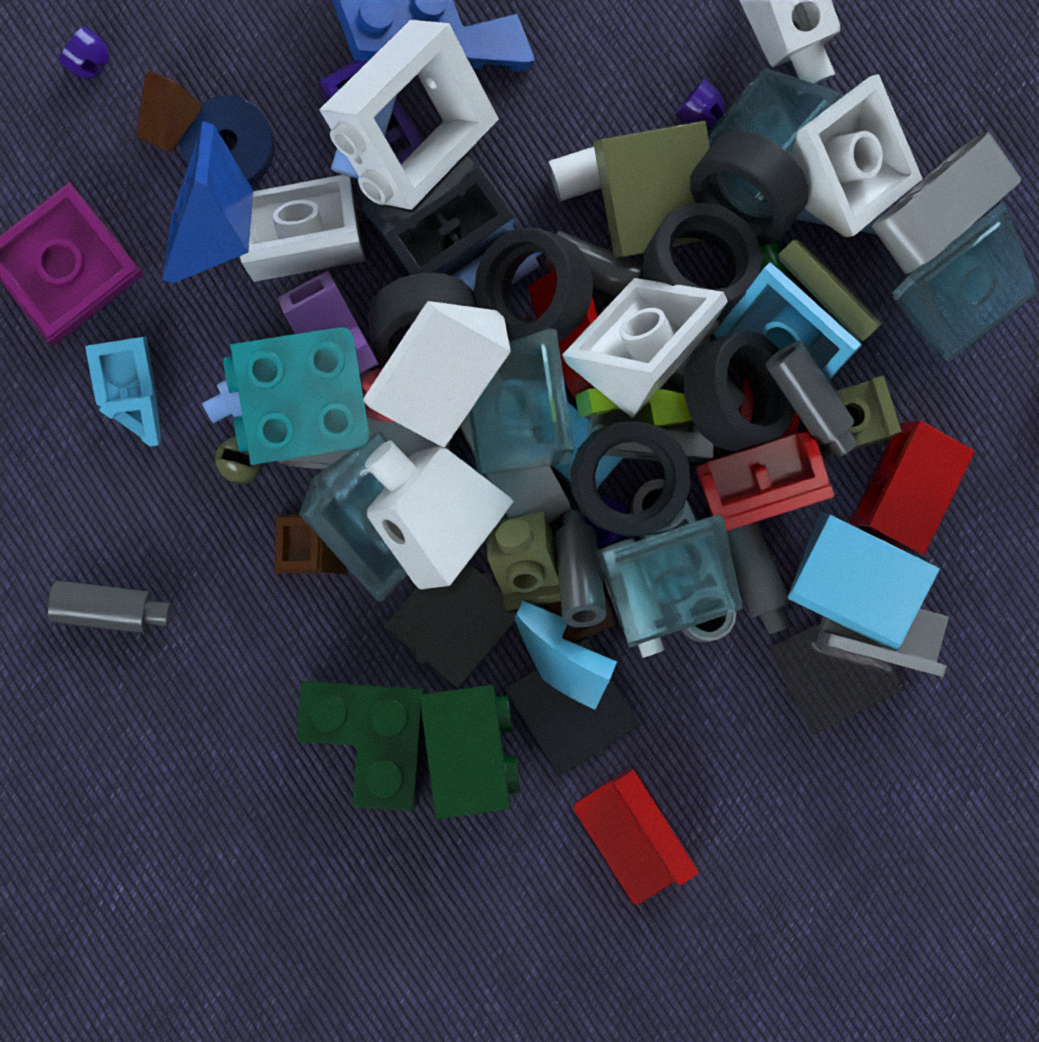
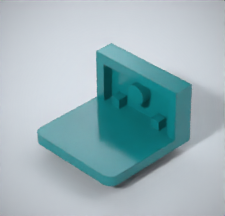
M339 327L230 344L232 357L223 358L229 393H239L242 416L234 417L236 441L239 452L249 451L251 465L355 449L367 444L369 428L363 401L354 337L349 329Z

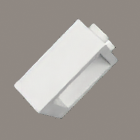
M410 20L319 109L331 129L330 137L332 142L340 152L348 157L360 177L358 184L363 193L376 204H385L410 210L424 198L499 120L450 24ZM418 75L443 122L400 165L374 117Z

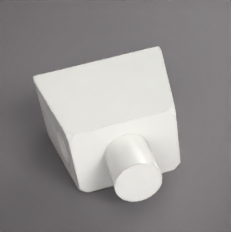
M739 0L772 67L791 60L803 89L814 86L836 75L824 48V44L840 32V23L832 0Z
M390 440L379 446L365 462V467L385 486L368 507L367 517L419 589L450 586L514 503L506 493L448 449L441 446L417 451L408 458Z

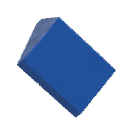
M204 121L201 123L171 215L162 280L167 282H178L249 253L253 189L216 127L211 123Z

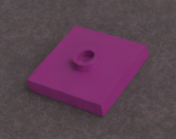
M70 182L0 236V282L46 340L53 346L144 276V273Z

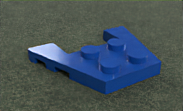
M332 0L354 60L369 61L410 20L449 23L473 69H482L483 65L487 64L509 66V71L524 72L530 70L535 62L518 14L464 27L453 0Z

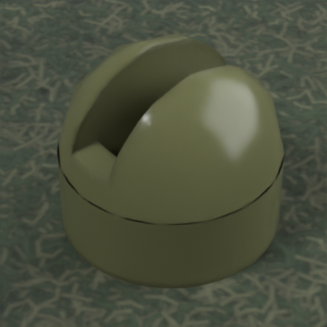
M236 436L224 440L217 448L215 465L218 472L226 480L235 484H245L253 481L260 474L263 463L250 464L249 467L235 461L224 460L227 450L249 456V451L239 452Z

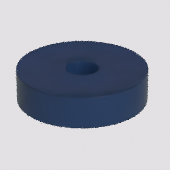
M218 96L200 103L203 106L202 111L180 140L181 153L187 166L201 123L204 121L214 124L222 138L226 136L237 138V144L230 152L250 186L258 182L269 169L275 149L273 133L266 117L254 104L235 96Z

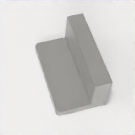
M919 609L902 645L897 651H893L824 616L821 620L816 641L831 647L944 677L947 665L938 663L937 659L949 616Z

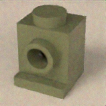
M884 375L835 391L845 407L856 409L860 420L858 426L850 427L849 429L857 442L853 450L890 440L902 432ZM829 443L818 444L824 459L836 456Z
M544 511L500 520L487 537V558L502 591L506 611L519 609L522 600L535 606L561 601L555 541Z

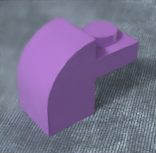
M328 270L277 297L282 311L295 334L339 327L349 329L354 337L360 379H363L370 369L379 365Z

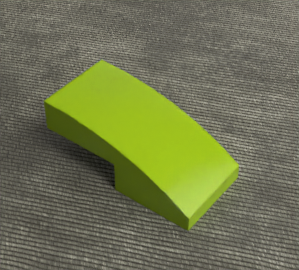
M596 388L587 389L575 395L579 418L623 411ZM659 389L636 414L638 421H643L660 428L693 422L684 394Z

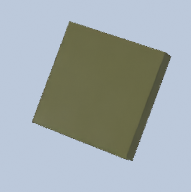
M706 121L593 141L614 258L644 253L667 214L685 204L696 203L690 191V174L710 149ZM694 237L679 238L674 241L671 247L704 240Z
M793 240L778 254L780 256L779 260L858 341H864L869 338L883 324L804 241Z

